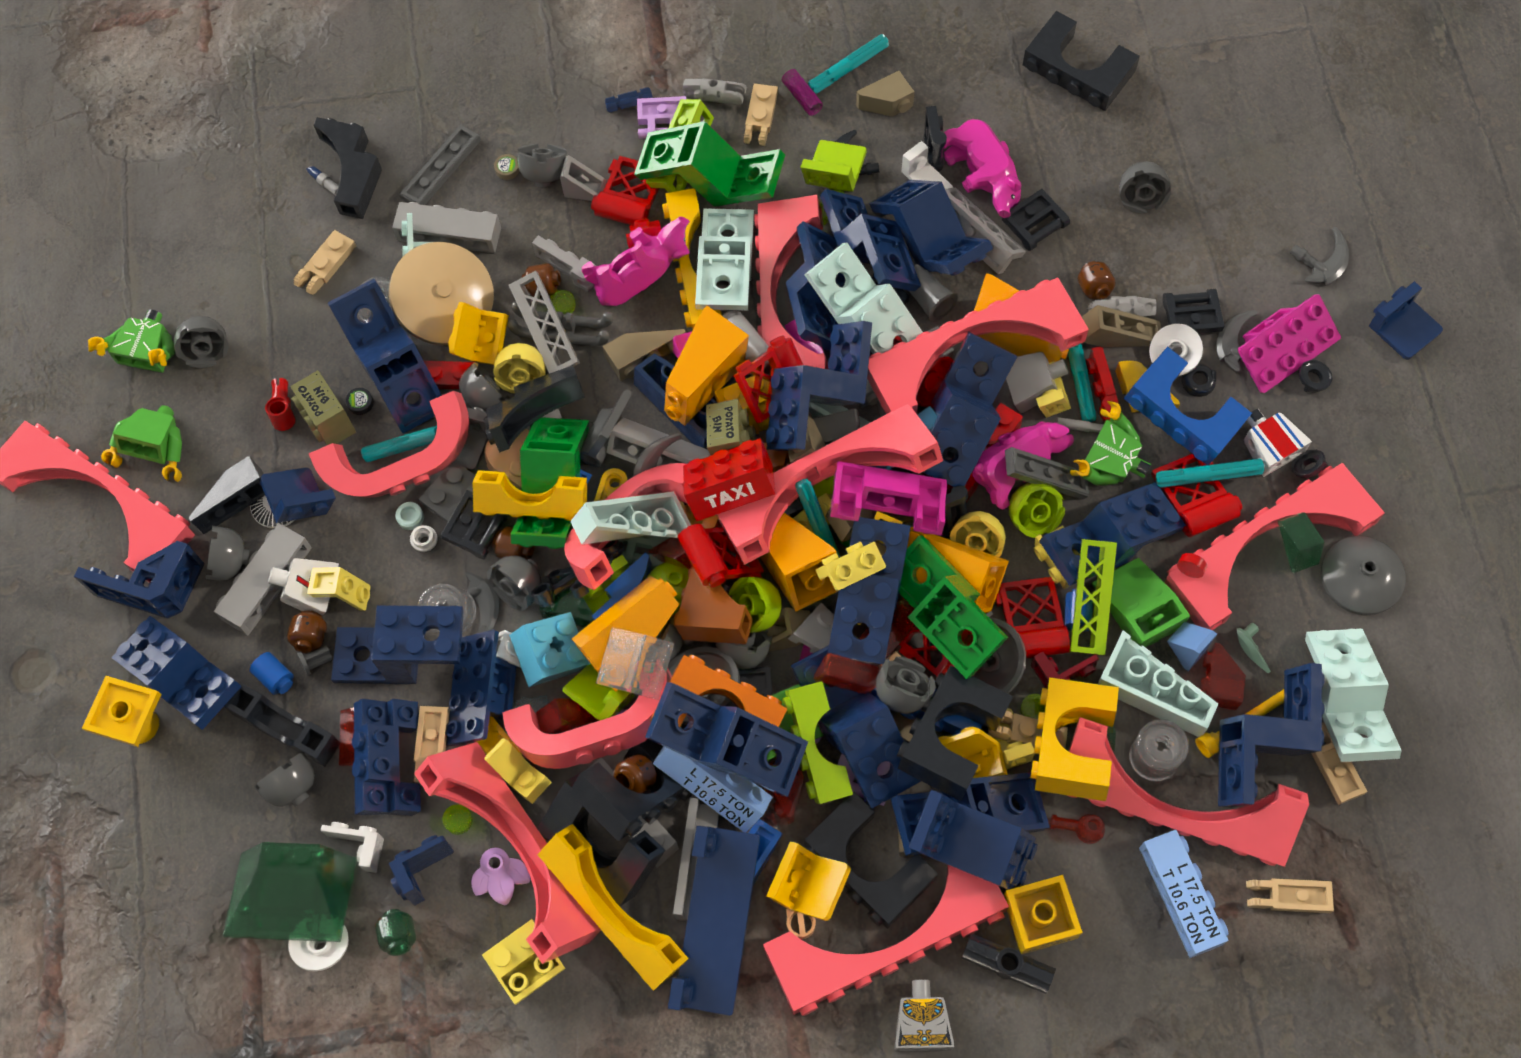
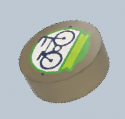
M504 154L495 160L494 168L499 178L511 180L519 174L520 170L515 156Z

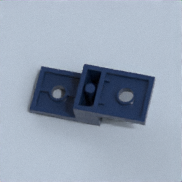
M828 189L820 194L824 211L827 214L831 231L834 234L838 247L842 243L847 242L860 262L871 264L878 285L890 284L893 288L914 292L921 287L896 221L868 215L861 197Z
M802 221L796 228L805 263L786 281L799 336L805 341L819 345L826 351H831L830 337L833 325H838V323L804 274L833 252L838 245L835 237ZM839 272L836 275L835 282L841 288L845 285L846 279Z
M1155 482L1098 503L1083 521L1046 534L1039 542L1068 585L1071 586L1077 583L1080 555H1075L1072 549L1080 554L1082 539L1117 543L1114 566L1116 568L1128 563L1143 546L1178 533L1187 525ZM1146 510L1151 512L1152 515H1148ZM1088 546L1087 558L1095 565L1099 562L1100 547ZM1087 563L1085 572H1087L1090 569ZM1092 572L1085 578V580L1093 576H1096V574Z
M859 517L858 521H854L850 546L862 542L863 546L875 541L883 542L886 545V552L882 558L886 567L839 590L827 654L884 664L894 610L898 602L911 529L910 525ZM865 623L869 627V635L865 639L859 640L854 636L853 628L856 624Z
M151 616L138 625L135 633L126 642L122 643L118 647L117 652L111 657L150 689L161 693L163 700L201 730L207 726L241 688V685L233 678L210 663L185 640Z
M672 682L666 683L645 738L716 771L736 774L786 797L789 795L808 741L738 707L720 706ZM684 713L688 717V725L682 730L678 726V718ZM773 749L776 752L777 758L775 763L770 766L767 762V755Z
M1031 772L973 778L962 801L942 791H936L954 802L1023 828L1028 833L1044 831L1050 828L1040 792L1035 790L1036 779L1031 778ZM930 792L896 795L891 798L905 856L921 854L910 849L909 845ZM1011 798L1017 800L1020 807L1019 810L1013 807Z

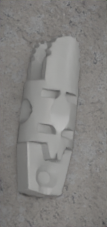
M706 78L685 79L683 83V95L686 97L701 99V101L736 105L743 103V95L747 89L743 83Z
M1109 296L1108 300L1092 301L1087 308L1090 311L1095 306L1100 305L1146 317L1156 315V299L1137 296Z

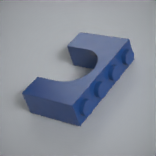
M1167 346L1133 385L1124 399L1134 409L1150 419L1155 426L1160 427L1170 435L1175 442L1189 450L1198 460L1209 465L1252 413L1232 397L1227 400L1215 416L1206 420L1192 419L1181 413L1171 399L1170 389L1172 383L1187 366L1188 362Z

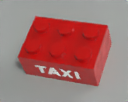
M761 438L754 441H745L737 447L719 450L714 455L703 459H694L688 464L683 465L684 497L696 521L775 495L773 464Z

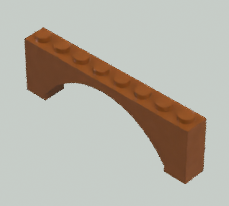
M766 450L773 464V473L792 464L788 450ZM717 515L704 519L702 523L704 528L722 527ZM711 537L713 543L720 547L721 543ZM691 564L688 570L689 579L686 588L681 593V606L679 612H676L674 617V626L677 628L682 639L747 644L753 619L746 605L737 604L722 588V585L714 588L704 586Z

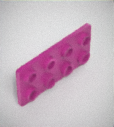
M1315 294L1297 307L1281 308L1244 334L1243 338L1246 343L1238 348V352L1259 392L1266 393L1298 370L1302 363L1312 360L1340 340L1341 336L1320 295Z

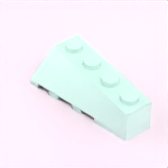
M674 491L586 502L571 520L572 526L582 545L646 535L677 538L683 529L691 526Z
M1123 630L1098 685L1119 687V700L1197 737L1203 735L1209 727L1218 703L1190 681L1182 679L1174 672L1175 670L1168 664L1164 665L1151 655V651L1143 645L1142 647L1138 645Z

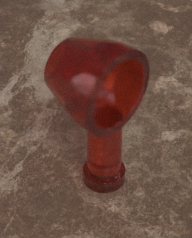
M1055 814L1051 816L1050 829L1058 828L1075 831L1078 838L1084 843H1097L1105 834L1104 821L1095 814H1086L1079 820L1058 817ZM1088 822L1096 823L1097 830H1091Z

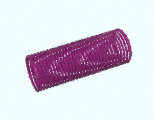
M796 69L788 70L783 75L782 82L808 115L817 114L822 109L823 103Z

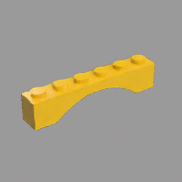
M694 188L665 193L667 203L662 204L665 219L669 218L670 222H672L679 216H682L690 221L685 230L686 246L689 252L695 231L701 223L700 209ZM689 254L682 258L674 259L673 262L678 261L679 268H675L677 283H683L684 290H679L682 306L687 305L688 312H684L686 327H692L693 330L703 310L696 309L697 275L692 268ZM714 310L722 316L721 310Z
M573 824L556 833L537 854L653 991L669 979L689 959L670 936L657 933L641 925L615 902L599 876L593 857L592 846Z

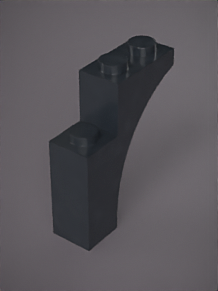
M317 117L314 122V128L319 139L328 144L338 154L341 161V179L334 198L338 212L341 215L363 219L382 172L379 160L372 153L365 152L369 140L363 126L356 123L338 122L332 118L324 119Z
M571 365L514 387L515 397L486 408L487 418L483 420L487 429L485 431L491 445L496 444L499 453L508 450L514 440L532 423L562 406L585 398L574 366Z

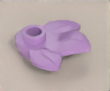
M490 848L483 853L480 859L481 867L473 874L471 885L475 896L482 895L488 891L496 902L505 906L513 896L514 884L529 883L530 875L521 860L509 858L508 854L501 848ZM492 857L499 858L500 866L492 868L489 860Z

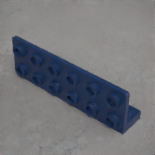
M696 826L692 856H697L683 945V952L689 959L680 967L679 975L672 978L668 1009L680 1011L684 1008L729 1016L734 1013L760 835L708 826Z

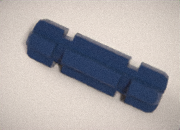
M649 87L640 89V92L634 90L617 95L618 98L614 96L605 99V105L608 112L617 111L619 107L624 109L636 106L637 99L653 98L652 92Z

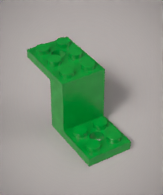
M703 121L648 132L634 175L640 180L679 174L711 205L716 207L773 198L785 154L780 149L740 156L716 131Z
M541 417L533 423L520 449L521 491L531 494L543 493L550 490L556 484L559 476L580 477V450L589 432V420ZM524 515L518 517L511 532V544H520L523 547L535 545L559 549L565 547L567 537L573 526L571 521H567L564 518L551 517L549 519H539L536 516Z

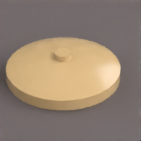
M431 242L415 247L401 258L390 279L389 301L397 321L409 334L429 344L448 345V340L454 327V311L459 302H464L486 311H491L493 306L494 291L487 269L473 253L456 244Z

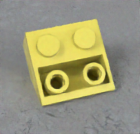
M532 919L482 954L515 1005L565 969L558 957L542 964L526 939L533 932L535 925Z

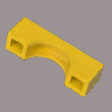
M478 470L473 480V512H481L484 515L509 514L512 517H522L525 515L536 516L539 519L554 517L571 521L584 503L587 502V478L559 476L558 481L550 490L538 494L519 490L509 481L505 472Z

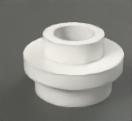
M418 526L410 536L411 545L419 552L430 551L436 546L438 541L437 533L430 526ZM429 537L428 541L420 542L421 538Z

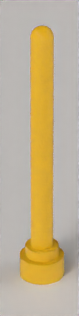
M1284 689L1246 714L1264 716L1283 704ZM1219 731L1216 733L1205 732L1195 739L1198 749L1207 758L1219 752Z

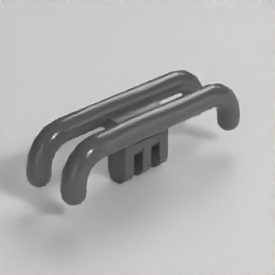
M516 301L513 302L511 306L513 312L523 318ZM548 310L546 312L537 311L540 319L545 320ZM557 311V315L571 344L601 346L609 341V333L606 330L600 331L599 336L574 334L575 326L591 328L608 327L613 321V315L610 312H605L603 318L577 316L573 315V313L563 314V312ZM514 319L508 321L507 326L512 333L519 337L533 339L528 328L518 325ZM548 325L547 335L550 341L555 342L559 332L557 328Z

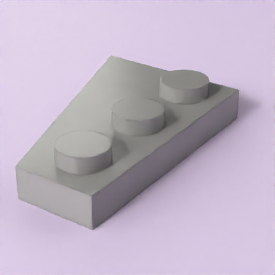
M820 603L788 639L796 644L798 642L810 647V652L812 653L821 650L829 645L834 614L825 605ZM852 659L862 681L869 677L878 666L877 663Z

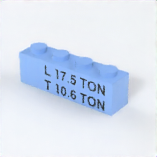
M664 746L653 762L656 767L745 833L764 815L772 799L771 795L745 778L733 773L716 771Z
M1173 830L1143 842L1139 849L1189 958L1220 947L1229 941L1227 938L1229 934L1227 926L1221 918L1218 919L1213 909L1215 907L1214 899L1208 890L1205 891L1200 881L1202 880L1201 871L1196 863L1192 864L1188 856L1189 847L1185 838L1179 836L1177 830Z

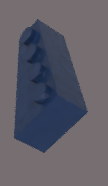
M654 353L634 367V385L692 444L707 449L706 405L718 403L715 395L684 426L679 421L670 419L664 411L666 382L674 365Z

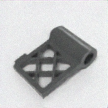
M626 389L613 408L600 410L580 450V459L586 464L594 467L602 465L607 455L606 451L610 434L614 426L623 419L621 413L631 396V391Z

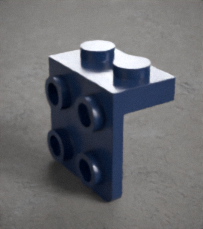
M1415 281L1407 288L1401 286L1392 295L1393 299L1388 303L1385 300L1374 309L1375 316L1369 324V327L1406 360L1411 359L1443 331L1442 326L1414 302L1422 289Z
M309 468L263 474L260 479V484L276 523L326 515L336 499L332 489L319 491L312 471Z
M431 836L422 841V846L413 851L408 849L398 853L394 857L395 860L389 863L395 876L391 879L392 885L404 901L408 899L414 906L425 901L413 875L454 853L452 846L444 836Z

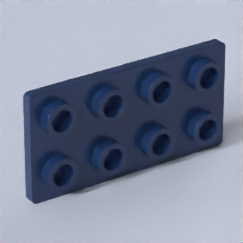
M496 630L462 637L460 664H454V672L452 674L453 681L449 700L450 714L449 723L446 728V745L448 746L487 739L489 717L492 716L503 720L502 712L512 709L517 666L496 657L499 632Z

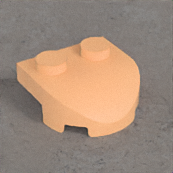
M525 429L514 440L508 450L499 453L496 444L491 445L489 440L484 449L487 468L490 471L505 472L509 481L519 489L521 488L520 449L529 433L528 429Z

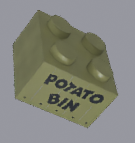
M318 370L290 386L295 394L291 398L319 443L324 440L327 445L332 443L338 444L356 433L345 410Z
M738 399L706 405L707 449L710 455H714L719 450L737 447L748 440H757L754 425H749L747 409H742Z

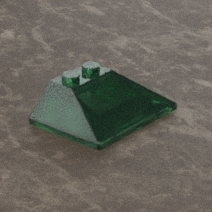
M262 842L246 850L240 856L223 937L341 942L356 858L321 844Z

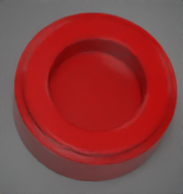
M1185 553L1181 555L1177 567L1183 574L1189 577L1201 578L1207 569V563L1196 554Z

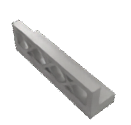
M956 187L945 189L966 237L990 240L993 250L986 253L983 261L997 274L1003 273L1013 259L1023 257L1026 250Z
M534 271L509 284L549 374L571 365L576 366L580 364L539 273ZM535 280L538 288L535 296L531 297L524 285ZM538 303L546 305L548 308L545 320L540 319L536 311ZM548 325L557 328L559 332L555 343L551 342L547 335ZM558 349L566 350L571 360L561 364L557 356Z
M690 798L673 910L675 920L687 921L697 862V856H692L696 826L718 828L720 814L708 805L700 804L698 798Z

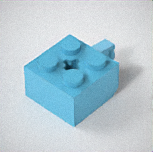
M571 612L525 624L509 635L528 687L571 675L590 664L571 640L579 633Z

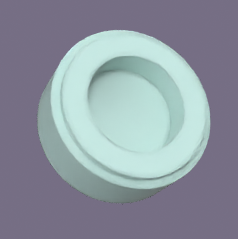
M414 502L403 503L396 510V520L400 527L405 530H414L423 523V511Z

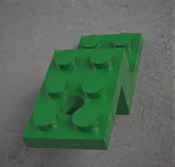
M919 535L907 548L899 591L914 608L908 618L966 679L971 678L1004 643L1008 636L974 602L981 594L923 535ZM920 567L927 571L928 576L924 583L919 582L916 577V572ZM965 629L973 634V642L969 646L964 644L961 639L962 632Z

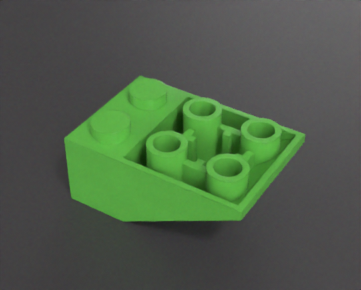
M1139 558L1114 570L1110 613L1122 631L1124 630L1129 634L1131 639L1138 645L1148 647L1177 631L1184 622L1188 621L1190 614L1177 595ZM1097 580L1092 582V586L1095 590Z

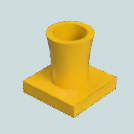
M105 676L82 729L89 733L138 747L139 744L151 740L158 731L159 718L154 710L161 697V693L153 689Z

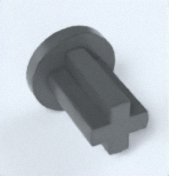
M327 646L304 656L302 652L297 653L307 676L311 675V669L333 660Z

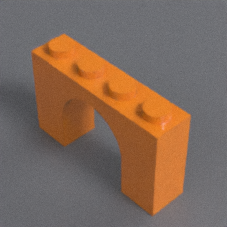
M683 655L669 682L679 685L699 696L707 694L725 696L738 708L779 727L787 711V708L782 706V702L779 699L770 695L762 696L756 692L757 689L746 682L737 683L730 679L731 675L724 670L718 668L715 671L705 666V662L699 657ZM656 709L654 710L649 722L652 721ZM684 713L678 718L679 728L686 717Z

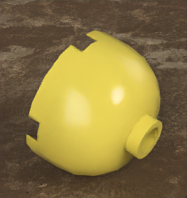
M515 343L504 347L494 362V380L503 390L515 394V386L546 374V366L542 355L535 347L528 344Z
M982 511L969 512L960 517L951 530L950 540L997 557H1000L1004 550L1006 539L1004 527L990 513Z

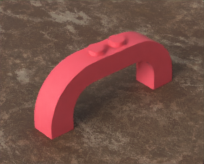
M452 391L429 401L436 417L437 432L432 443L421 452L372 473L361 474L350 465L343 446L332 443L309 453L312 464L326 484L343 494L371 498L389 493L391 496L406 491L405 486L412 483L415 485L426 483L430 480L429 476L448 467L459 456L466 443L469 431V415L462 394Z
M686 463L664 464L645 470L630 478L605 500L674 491L679 501L687 503L684 497L683 465H686ZM573 528L565 543V555L579 582L595 590L614 573L604 551H601L610 541L582 545Z
M664 660L637 668L640 692L637 700L628 710L619 715L560 734L541 732L539 718L530 704L502 712L505 729L513 743L527 760L545 768H569L579 764H588L595 759L607 755H616L622 750L637 746L647 740L645 736L651 723L649 720L660 701L666 683L670 681L672 675Z

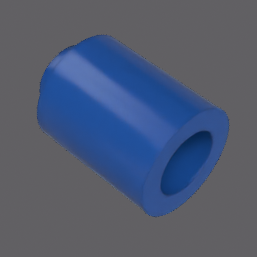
M1077 588L1072 589L1065 597L1064 625L1070 631H1072ZM1084 591L1082 600H1084L1087 597ZM1091 600L1084 604L1081 609V614L1087 622L1093 618V602ZM1080 619V628H1081V627L1084 625V623H1083V621Z
M271 652L263 653L250 666V673L273 695L284 694L293 685L294 675Z

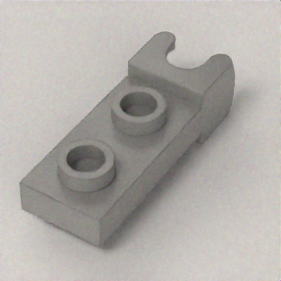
M539 235L534 239L532 245L535 256L572 277L573 283L584 291L588 292L593 287V283L588 282L582 273V266L590 262L584 257L579 260L574 253L570 251L565 252L550 239L545 240Z

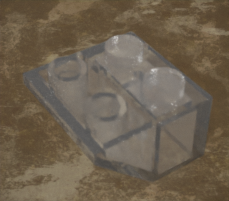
M612 627L596 684L659 700L674 643Z

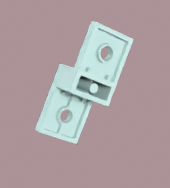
M703 209L702 236H699L696 309L703 310L708 306L713 310L748 311L749 281H751L754 210ZM724 230H732L734 232L731 237H724L721 233ZM721 280H725L730 283V285L724 289H720L716 286L717 282Z
M847 242L842 243L804 274L838 324L858 321L872 322L870 343L872 354L878 352L882 354L891 350L895 336H899L902 342L907 343L923 333L890 284L876 285ZM839 272L846 279L845 285L842 288L835 282L836 275Z
M1363 629L1306 632L1305 641L1315 663L1322 664V673L1325 678L1322 688V702L1324 703L1322 718L1340 761L1400 759L1401 748L1383 711L1389 684ZM1360 734L1366 735L1367 738H1363Z

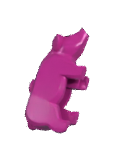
M978 119L968 120L958 128L946 130L944 133L947 136L946 145L943 147L944 149L949 147L944 152L946 162L949 166H952L956 162L967 160V166L971 172L966 177V180L962 182L966 192L969 193L973 190L982 189L991 193L993 205L999 216L1003 218L1010 217V208L1018 205L1020 201L1022 185L1018 180L1015 165L1009 156V148L1005 141L1000 142L989 125Z
M679 216L665 225L657 236H649L639 227L630 233L634 247L619 254L611 264L594 266L591 261L582 266V273L588 282L593 283L600 304L603 306L623 304L659 279L674 259H679L689 254L690 252L686 246L685 230L690 221L685 217Z
M1044 421L1033 426L1020 428L1013 433H1005L998 437L999 441L983 451L973 469V477L976 482L986 488L990 494L992 504H996L999 509L1003 510L1010 505L1008 499L1009 492L1014 486L1015 480H1019L1007 476L1005 450L1013 447L1051 460V453H1060L1070 447L1074 442V437L1072 434H1068L1069 428L1064 425Z

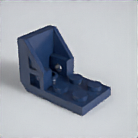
M176 541L138 562L130 580L121 575H115L114 578L107 576L104 571L95 567H90L89 570L78 567L74 578L94 596L168 619L183 611L205 563L187 543ZM151 578L148 587H145L144 582Z

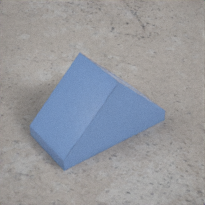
M1184 622L1167 642L1184 669L1189 672L1206 653L1217 633L1213 630Z

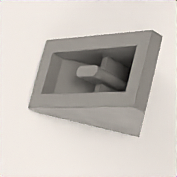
M570 155L565 157L560 175L564 197L592 201L594 195L598 196L599 192H603L607 179Z

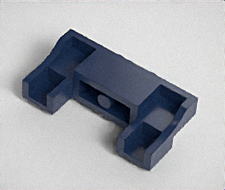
M360 699L354 703V734L352 737L354 763L352 773L355 776V814L413 816L421 812L420 784L400 782L399 732L412 733L417 730L418 702L391 699L388 702Z

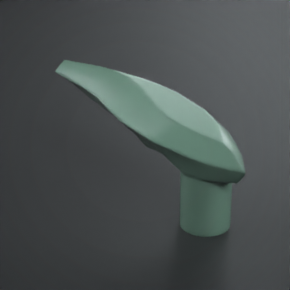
M1250 623L1244 630L1237 628L1238 641L1247 656L1265 672H1271L1260 654L1258 646L1252 639L1259 631L1258 626Z

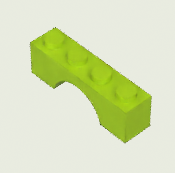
M820 681L785 691L786 697L783 698V704L787 708V715L791 714L794 725L790 726L791 733L808 741L800 767L802 771L806 770L809 782L805 784L809 798L814 799L817 804H822L853 795L846 766L836 765L827 761L819 753L815 744L816 725L820 718L830 710L823 682Z

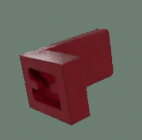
M1041 652L1033 657L1031 667L1043 686L1048 689L1049 677L1073 680L1078 676L1086 678L1096 671L1095 667L1099 657L1095 654L1058 675L1057 672L1059 670L1055 661L1051 657L1047 658L1045 653Z

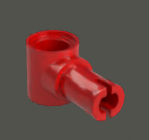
M279 378L278 385L277 379H273L271 381L272 398L266 403L265 410L276 430H289L295 424L296 419L291 409V400L288 397V381L284 378Z

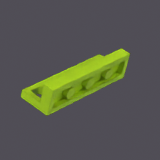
M680 99L669 128L700 122L701 115L704 118L703 121L711 126L714 117L701 99ZM679 174L646 180V183L651 188H665L668 193L685 190L688 183ZM677 175V186L675 188L673 182Z
M1082 539L1070 646L1071 652L1105 655L1117 543ZM1088 546L1100 547L1099 562L1095 565L1087 558ZM1086 563H1087L1088 566L1090 567V569H1089L1087 572H1085V571H1086ZM1094 572L1097 575L1096 590L1090 594L1084 586V580ZM1083 591H1084V592L1086 593V595H1087V597H1086L1084 600H1082V599H1083ZM1091 600L1094 603L1093 618L1087 622L1081 614V609L1084 604ZM1080 619H1081V620L1083 621V623H1084V625H1083L1081 628H1080ZM1088 628L1091 631L1090 647L1078 646L1079 634Z

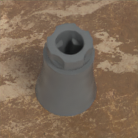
M917 264L914 268L921 287L915 292H909L923 308L930 321L940 320L954 308L958 297L941 284L928 270Z

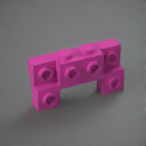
M837 461L830 517L858 521L861 509L864 508L914 517V531L924 534L942 535L945 525L947 480Z

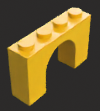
M1049 677L1048 689L1042 688L1040 705H1045V712H1039L1037 729H1042V737L1036 736L1034 753L1039 754V761H1033L1031 778L1036 779V791L1106 801L1110 785L1112 761L1072 754L1061 746L1057 740L1056 733L1063 726L1078 722L1080 717L1113 727L1117 711L1119 687Z

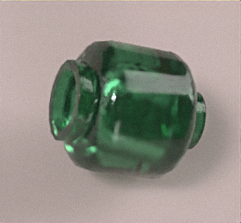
M391 909L386 911L377 920L375 930L379 949L391 956L403 955L410 951L416 942L414 922L410 914L399 909Z

